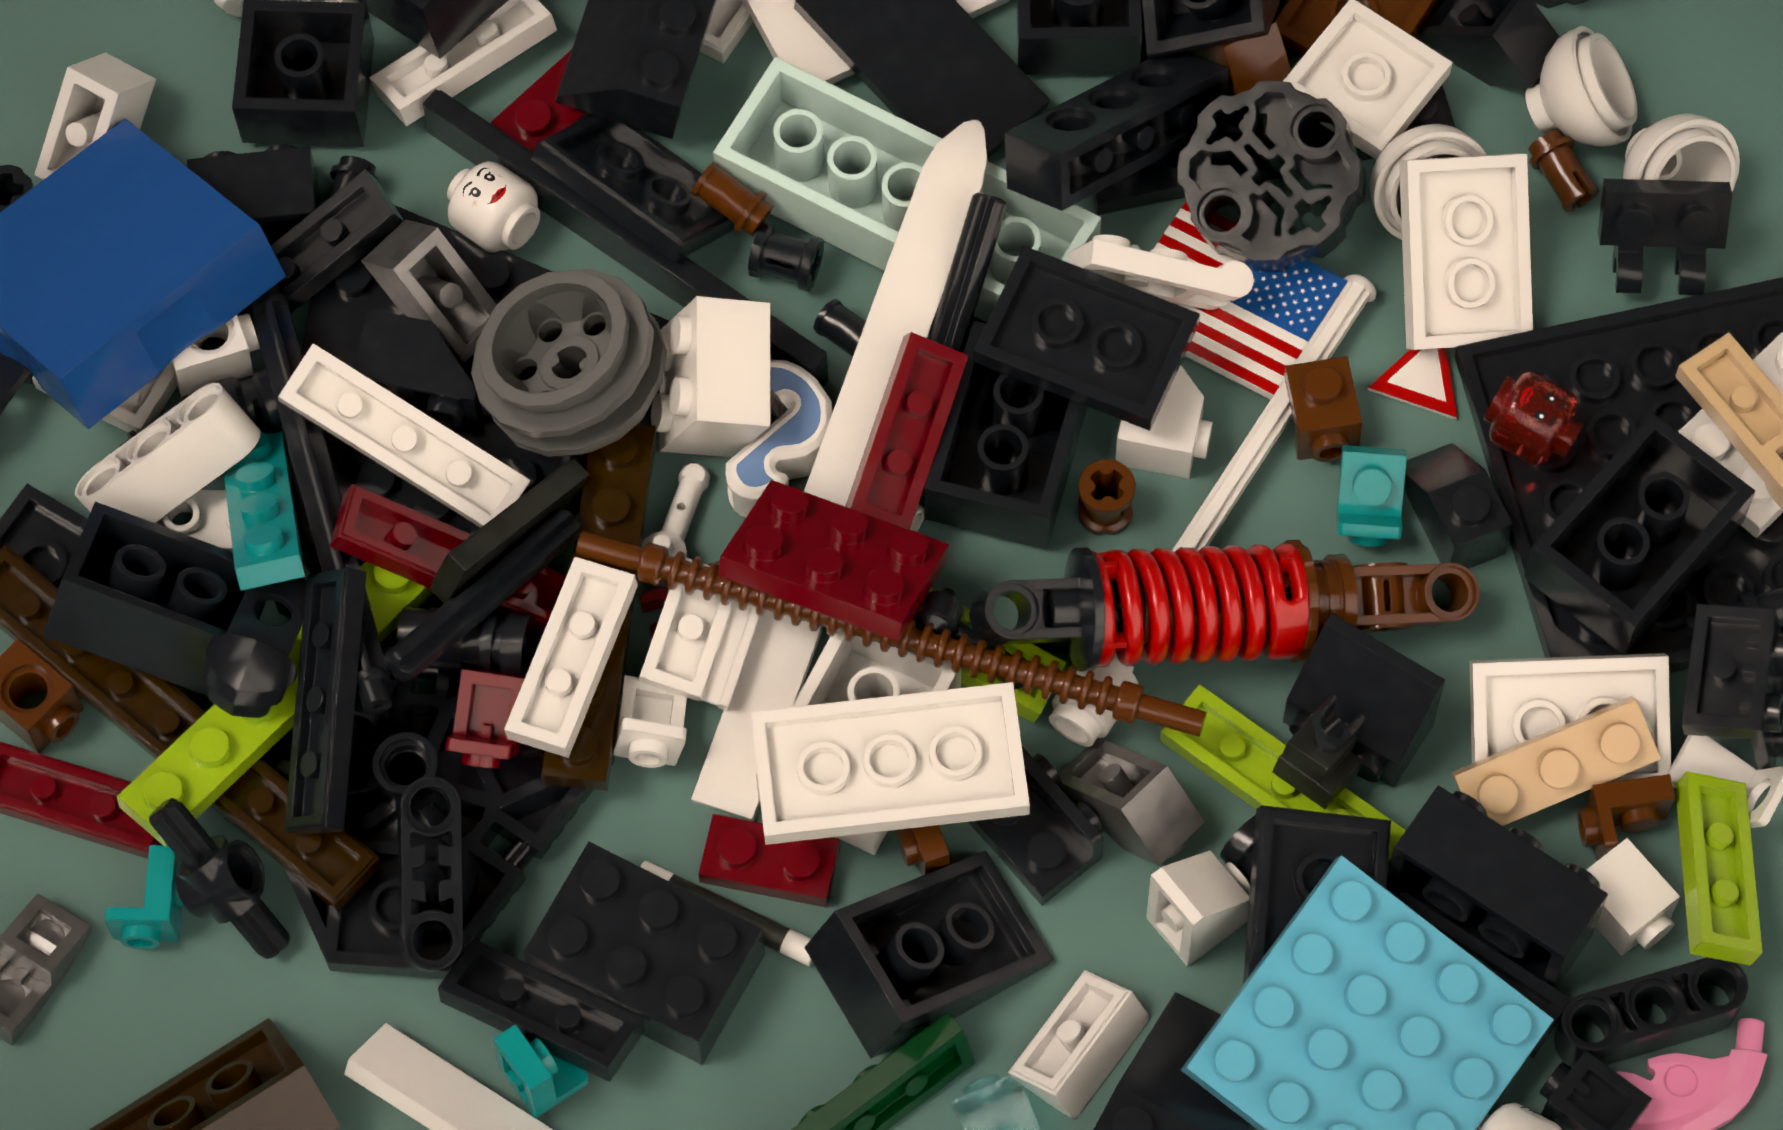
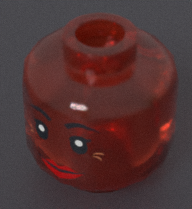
M1533 371L1521 374L1517 380L1508 375L1483 418L1484 421L1491 424L1489 438L1494 445L1533 466L1544 464L1553 452L1565 458L1583 427V424L1573 419L1578 408L1576 396L1567 389Z

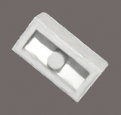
M1084 970L1009 1070L1008 1074L1055 1109L1075 1119L1146 1026L1149 1015L1132 991Z

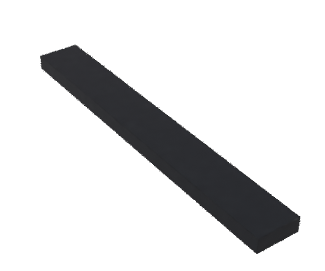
M435 89L423 102L422 105L429 134L475 165L487 161L497 162L521 177L537 192V208L682 307H686L696 296L751 301L687 257L675 263L531 160L533 156L532 151L442 90ZM770 314V360H786L801 366L814 376L823 388L828 383L826 351Z

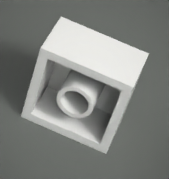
M696 296L660 330L666 346L667 356L660 393L656 394L652 403L651 424L656 426V431L659 432V452L733 457L770 427V303Z

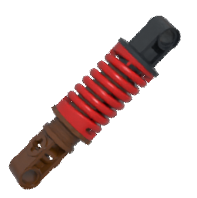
M1286 540L1273 550L1267 545L1254 544L1247 550L1242 546L1227 545L1222 550L1214 546H1204L1198 551L1191 547H1180L1174 552L1168 548H1156L1150 553L1145 549H1132L1128 553L1123 550H1109L1097 553L1087 547L1074 548L1068 556L1064 578L1008 580L981 591L974 598L970 607L969 619L976 635L993 645L1066 642L1071 661L1080 672L1093 671L1095 668L1109 666L1115 652L1120 663L1125 666H1135L1141 657L1149 665H1159L1165 658L1173 664H1183L1189 657L1197 663H1207L1213 656L1218 661L1231 662L1237 655L1242 660L1255 661L1262 652L1265 657L1271 660L1291 659V662H1305L1331 614L1338 616L1365 633L1405 630L1412 627H1436L1468 617L1475 610L1479 602L1480 589L1474 574L1460 564L1407 565V563L1387 562L1352 566L1350 560L1344 554H1329L1323 560L1313 561L1308 547L1304 546L1300 540ZM1436 579L1445 583L1450 591L1451 603L1447 611L1440 609L1433 601L1432 586ZM998 596L1009 598L1017 607L1018 621L1012 630L1003 628L994 617L993 605Z

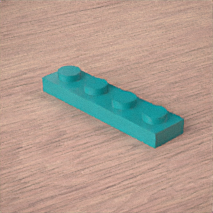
M282 431L271 434L261 432L260 438L251 452L224 472L234 566L240 591L305 577L291 474Z

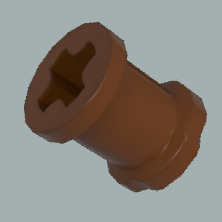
M1098 460L1088 465L1080 475L1078 485L1080 495L1078 499L1079 521L1087 531L1094 535H1117L1125 530L1132 521V500L1134 499L1136 483L1132 472L1126 465L1116 460ZM1095 496H1098L1101 500L1098 501L1095 499Z

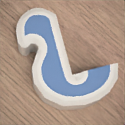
M770 360V413L777 420L726 462L725 474L729 503L733 510L743 517H747L771 480L789 486V480L810 475L832 416V401L818 380L801 366L786 360Z

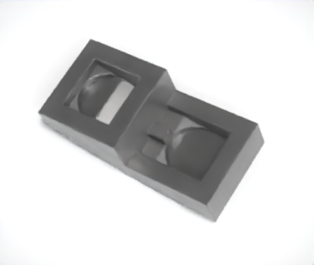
M38 893L0 936V1039L11 1046L28 1028L54 993L91 933V925Z

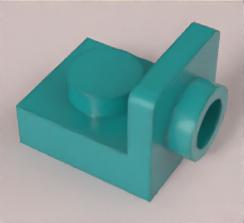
M1342 445L1336 511L1338 535L1349 536L1348 540L1353 544L1370 547L1383 546L1387 543V539H1401V515L1407 460L1405 449Z
M516 1024L493 1038L500 1070L534 1118L539 1117L588 1084V1075L585 1070L551 1055L538 1038L528 1042Z

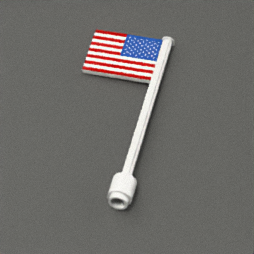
M1185 201L1154 247V249L1168 248L1182 251L1187 254V261L1215 268L1232 260L1240 261L1228 254H1218L1209 246L1190 220L1191 211L1187 201ZM1215 213L1211 217L1210 227L1214 231L1225 232L1236 226L1233 222ZM1308 260L1292 264L1286 272L1254 271L1250 264L1243 262L1250 268L1254 281L1252 289L1247 295L1230 301L1228 304L1215 310H1206L1169 301L1200 313L1199 326L1185 354L1186 357L1270 399V402L1173 548V552L1180 547H1191L1198 551L1204 546H1209L1293 417L1284 379L1285 366L1325 360L1332 357L1365 304L1374 301L1376 298L1375 286L1369 279L1358 274H1351L1342 278ZM1116 652L1109 666L1093 670L1095 680L1103 682L1106 676H1111L1113 678V685L1119 687L1123 681L1138 684V680L1132 673L1134 666H1125L1120 663ZM1077 670V675L1085 676L1087 672ZM1056 694L1052 700L1054 710L1049 716L1051 725L1062 736L1081 746L1091 747L1097 738L1106 737L1117 721L1113 719L1112 711L1105 709L1102 715H1098L1095 712L1096 706L1087 704L1084 710H1080L1077 707L1078 701L1074 699H1069L1068 703L1063 705L1059 702L1060 696Z

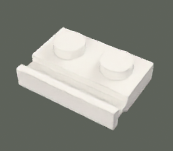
M686 558V561H688V562H692V561H693V560H691V559H689V558ZM678 585L675 590L669 589L638 681L696 701L701 700L716 705L719 709L727 711L759 619V615L756 614V607L749 605L745 611L739 610L738 602L735 600H731L728 605L724 606L721 604L720 596L713 595L710 600H705L702 594L703 591L696 590L693 595H687L685 593V586Z

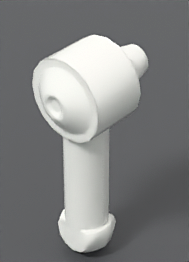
M699 463L685 465L678 475L679 485L662 530L652 533L645 538L642 543L643 548L647 543L651 542L667 547L670 556L675 557L679 551H682L687 558L684 539L701 494L708 488L710 482V475L707 469ZM662 580L658 585H654L656 587H668L665 580Z

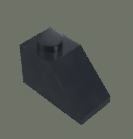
M1438 0L1414 38L1489 86L1532 87L1534 83L1540 80L1545 57L1560 36L1533 0Z
M1453 443L1406 460L1404 491L1441 564L1456 563L1469 569L1505 555L1513 523L1483 467Z

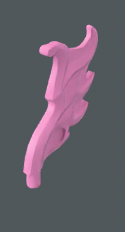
M1752 1018L1739 1019L1735 1049H1731L1729 1056L1709 1059L1681 1053L1659 1055L1648 1059L1646 1063L1647 1073L1653 1076L1651 1081L1634 1073L1616 1072L1652 1098L1649 1106L1631 1130H1716L1731 1122L1747 1106L1760 1081L1768 1055L1762 1053L1765 1023Z

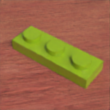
M1686 771L1675 784L1690 954L1751 966L1763 951L1746 783Z

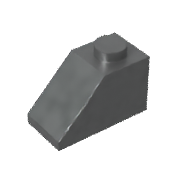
M410 220L403 221L361 261L397 308L408 317L431 321L455 358L460 362L466 363L474 355L476 341L497 304L438 227Z
M1097 738L1091 747H1087L1059 773L1062 781L1059 788L1075 804L1080 800L1086 803L1100 819L1104 831L1120 847L1158 866L1167 858L1179 853L1187 844L1188 838L1205 823L1167 765L1105 739Z

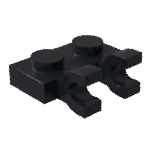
M1604 178L1598 237L1600 245L1615 246L1612 271L1616 273V293H1641L1643 248L1647 246L1677 247L1674 272L1675 275H1679L1678 295L1704 294L1706 248H1726L1732 202L1730 182Z

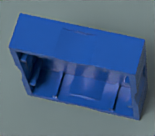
M125 118L0 212V353L27 367L42 390L83 426L90 429L156 378L183 350L199 339L218 330L285 278L286 275L261 226Z

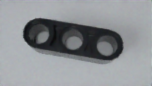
M1706 957L1581 994L1571 999L1563 1010L1554 1037L1555 1049L1561 1060L1570 1067L1576 1064L1585 1051H1588L1604 1064L1610 1065L1718 1033L1728 1028L1736 1019L1746 999L1748 991L1747 976L1736 963ZM1705 984L1720 987L1728 996L1729 1003L1719 1006L1707 1003L1700 996L1698 987ZM1646 1002L1656 1004L1663 1010L1667 1021L1661 1024L1647 1023L1638 1016L1635 1006ZM1578 1021L1592 1022L1600 1028L1604 1039L1595 1043L1582 1041L1575 1035L1571 1025Z

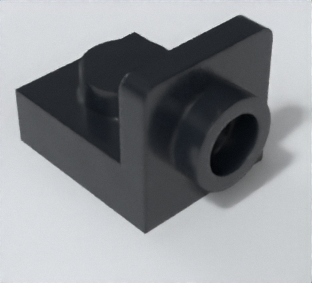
M1588 1051L1583 1053L1573 1068L1562 1061L1539 1092V1094L1547 1099L1541 1116L1553 1122L1558 1119L1572 1130H1631L1652 1100L1651 1097Z

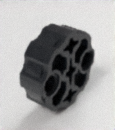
M1258 81L1251 90L1234 96L1220 95L1198 115V127L1191 137L1189 145L1180 151L1178 161V184L1185 193L1186 201L1191 211L1190 220L1209 246L1218 254H1228L1235 259L1250 264L1254 271L1286 272L1292 264L1302 262L1311 257L1324 258L1336 249L1346 238V227L1352 219L1356 208L1364 202L1366 191V170L1353 143V133L1347 120L1326 98L1317 99L1307 93L1296 90L1290 82ZM1262 116H1267L1265 134L1275 145L1271 150L1261 142L1263 135ZM1228 122L1235 128L1239 127L1243 134L1235 142L1227 136L1223 137L1220 131L1221 127ZM1325 122L1335 127L1333 138L1325 146L1313 148L1303 143L1305 132L1313 124ZM1257 157L1267 168L1270 167L1275 172L1280 171L1284 179L1283 181L1292 196L1288 197L1278 186L1275 187L1268 181L1264 182L1253 158ZM1239 163L1246 171L1242 177L1232 168V164ZM1303 175L1313 187L1330 186L1332 189L1317 188L1306 191L1298 181ZM1273 203L1284 213L1281 223L1282 236H1276L1278 217L1269 208ZM1228 205L1240 209L1241 216L1234 228L1225 232L1211 229V217L1217 209ZM1310 211L1316 217L1321 216L1325 226L1322 230L1316 232L1311 227L1306 228L1301 218Z

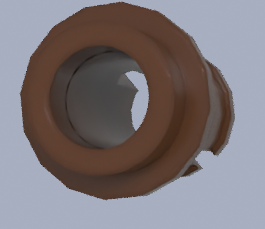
M1553 130L1542 135L1529 146L1528 151L1532 155L1529 164L1534 170L1541 169L1561 201L1565 212H1571L1576 208L1574 202H1576L1575 204L1578 208H1581L1593 200L1600 190L1593 184L1572 151L1575 144L1573 139L1569 136L1564 137L1560 130Z
M714 161L703 172L691 191L692 195L698 196L735 223L733 230L738 234L744 230L753 236L758 231L761 223L765 222L774 207L765 200L767 193L761 190L756 194L721 169Z

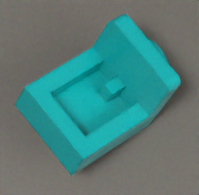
M149 845L144 908H105L104 922L113 939L120 940V943L126 947L154 949L160 946V941L179 942L182 907L185 906L179 898L175 884L176 869L180 859L169 846Z

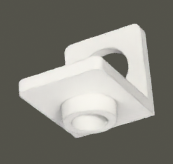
M1688 735L1668 772L1671 776L1675 793V784L1686 771L1746 783L1750 828L1766 826L1783 797V766L1756 770L1708 736ZM1770 786V790L1763 802L1754 809L1760 795Z

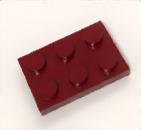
M771 480L721 554L718 576L899 642L947 562L949 544Z

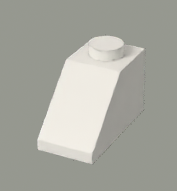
M106 52L68 66L34 175L44 180L125 118L138 129H141L156 79Z
M1181 365L1150 431L1121 420L1117 436L1116 461L1129 468L1189 479L1194 457L1206 459L1213 422L1202 420L1204 396Z
M1209 850L1163 866L1151 874L1146 918L1188 967L1248 922L1250 885L1235 865L1230 862L1222 865Z

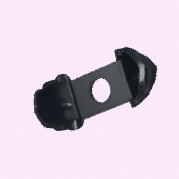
M300 540L305 577L247 589L227 633L214 637L206 649L207 663L204 670V679L207 683L208 698L216 706L232 716L246 718L265 716L271 706L278 705L282 701L287 687L296 680L297 668L289 656L303 626L308 574L321 572L315 548L306 540ZM262 601H277L289 610L291 618L287 623L280 626L266 625L256 618L253 608Z

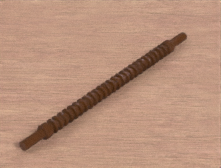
M583 530L577 543L576 555L637 572V579L642 582L658 585L662 580H665L670 590H675L678 585H683L687 595H693L696 590H701L705 600H710L713 595L720 596L721 604L724 606L728 605L731 600H735L738 602L739 610L745 611L749 605H753L756 607V614L759 616H763L766 610L774 612L773 617L776 621H781L784 615L791 617V624L793 626H799L801 621L809 622V629L811 631H817L819 626H824L827 628V635L833 637L837 631L845 633L844 638L847 642H851L855 636L862 638V644L865 647H869L873 641L880 643V650L882 652H887L890 647H896L900 657H905L908 652H913L916 654V661L922 663L926 657L934 659V666L936 668L942 667L943 663L947 662L952 664V671L954 673H959L962 667L969 669L971 678H977L979 673H985L988 675L987 680L991 684L995 683L997 678H1002L1006 680L1005 683L1013 682V685L1015 683L1024 685L1023 691L1026 694H1030L1033 688L1041 690L1043 699H1048L1051 694H1057L1060 696L1059 702L1063 705L1067 704L1069 699L1078 701L1077 707L1080 710H1084L1087 704L1096 706V714L1102 715L1106 709L1112 711L1113 719L1124 723L1133 724L1136 719H1140L1200 737L1207 712L1144 694V687L1132 682L1123 681L1119 687L1113 685V678L1111 676H1106L1103 682L1097 681L1093 671H1088L1085 676L1077 675V668L1073 665L1067 671H1062L1059 669V662L1056 660L1051 661L1049 666L1041 664V657L1038 655H1034L1031 661L1023 659V652L1021 650H1016L1013 655L1006 654L1003 645H998L995 650H990L987 648V641L981 639L977 645L969 643V636L967 634L961 635L960 639L956 640L951 638L952 633L949 629H944L941 635L934 633L932 624H926L924 629H918L914 619L911 620L898 642L718 576L719 562H713L710 567H706L703 565V559L699 556L695 557L692 562H688L684 552L679 551L673 557L669 555L667 547L651 542L647 543L643 548Z

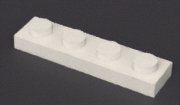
M315 344L311 345L278 396V401L480 528L519 499L530 483V479Z

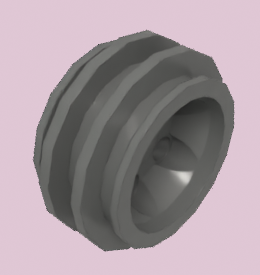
M592 269L547 272L520 284L495 306L481 330V335L476 341L471 374L479 402L492 415L496 425L518 447L547 457L591 453L620 440L643 419L663 383L667 350L658 322L647 311L642 298L621 278ZM590 333H600L594 336L588 335Z

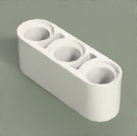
M219 383L205 385L94 465L78 482L75 488V496L90 512L96 501L155 523L249 454L257 444L261 430Z

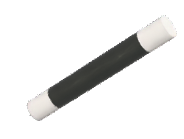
M645 860L641 864V868L762 928L765 946L809 967L813 964L804 948L811 938Z

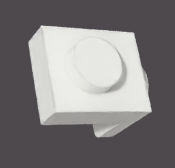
M625 675L622 684L613 749L614 756L628 758L633 764L647 768L661 767L665 764L676 766L686 742L687 729L683 726L687 697L638 681L639 677Z

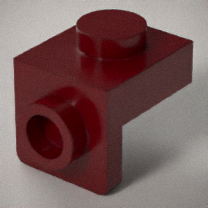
M463 668L461 670L453 734L447 736L445 750L462 753V764L483 768H500L501 759H511L518 755L521 743L507 739L504 728L526 676Z

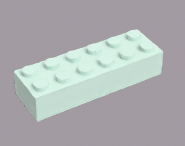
M775 57L713 151L714 162L721 169L756 194L761 190L767 193L765 200L774 206L770 214L814 236L823 238L824 241L885 271L922 167L935 145L942 138ZM988 161L981 193L1001 198L1006 202L1007 209L974 314L975 317L985 322L988 321L1023 246L1067 262L1069 252L1091 241L1094 236L1100 235L1101 217L1076 204L1061 211L1007 189L1006 170Z

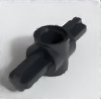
M170 798L164 801L150 814V824L180 859L176 869L175 884L179 898L185 908L199 918L212 916L220 924L231 921L255 952L263 958L271 959L278 955L289 944L290 934L260 898L264 890L265 873L262 862L255 850L242 840L228 842L223 835L210 837L185 805L177 799Z

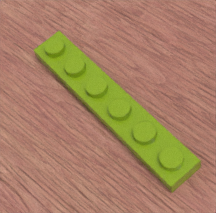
M365 562L360 568L361 571L367 572L365 587L380 642L382 643L398 627L403 608L405 606L418 608L433 592L428 587ZM302 629L289 656L297 668V677L295 682L287 687L284 697L278 705L271 706L269 712L263 717L246 718L232 716L214 704L117 796L119 807L163 846L167 847L168 845L149 822L150 814L164 801L174 798L182 802L194 818L197 819L294 726Z

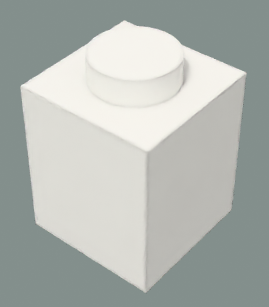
M1628 838L1586 869L1598 880L1600 889L1608 893L1596 928L1621 956L1625 955L1637 944H1640L1645 950L1651 948L1674 927L1675 923L1670 918L1680 896Z

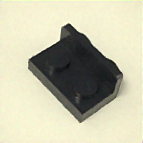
M1022 746L1030 804L1029 815L970 821L968 823L1043 906L1102 859L1103 836L1101 833L1104 832V827L1098 816L1086 803L1080 800L1074 804L1059 788L1062 784L1061 778L1044 756L1037 753L1032 757Z

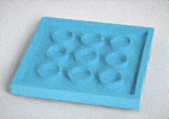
M1341 855L1330 865L1182 1067L1181 1071L1257 1130H1476L1554 1019Z

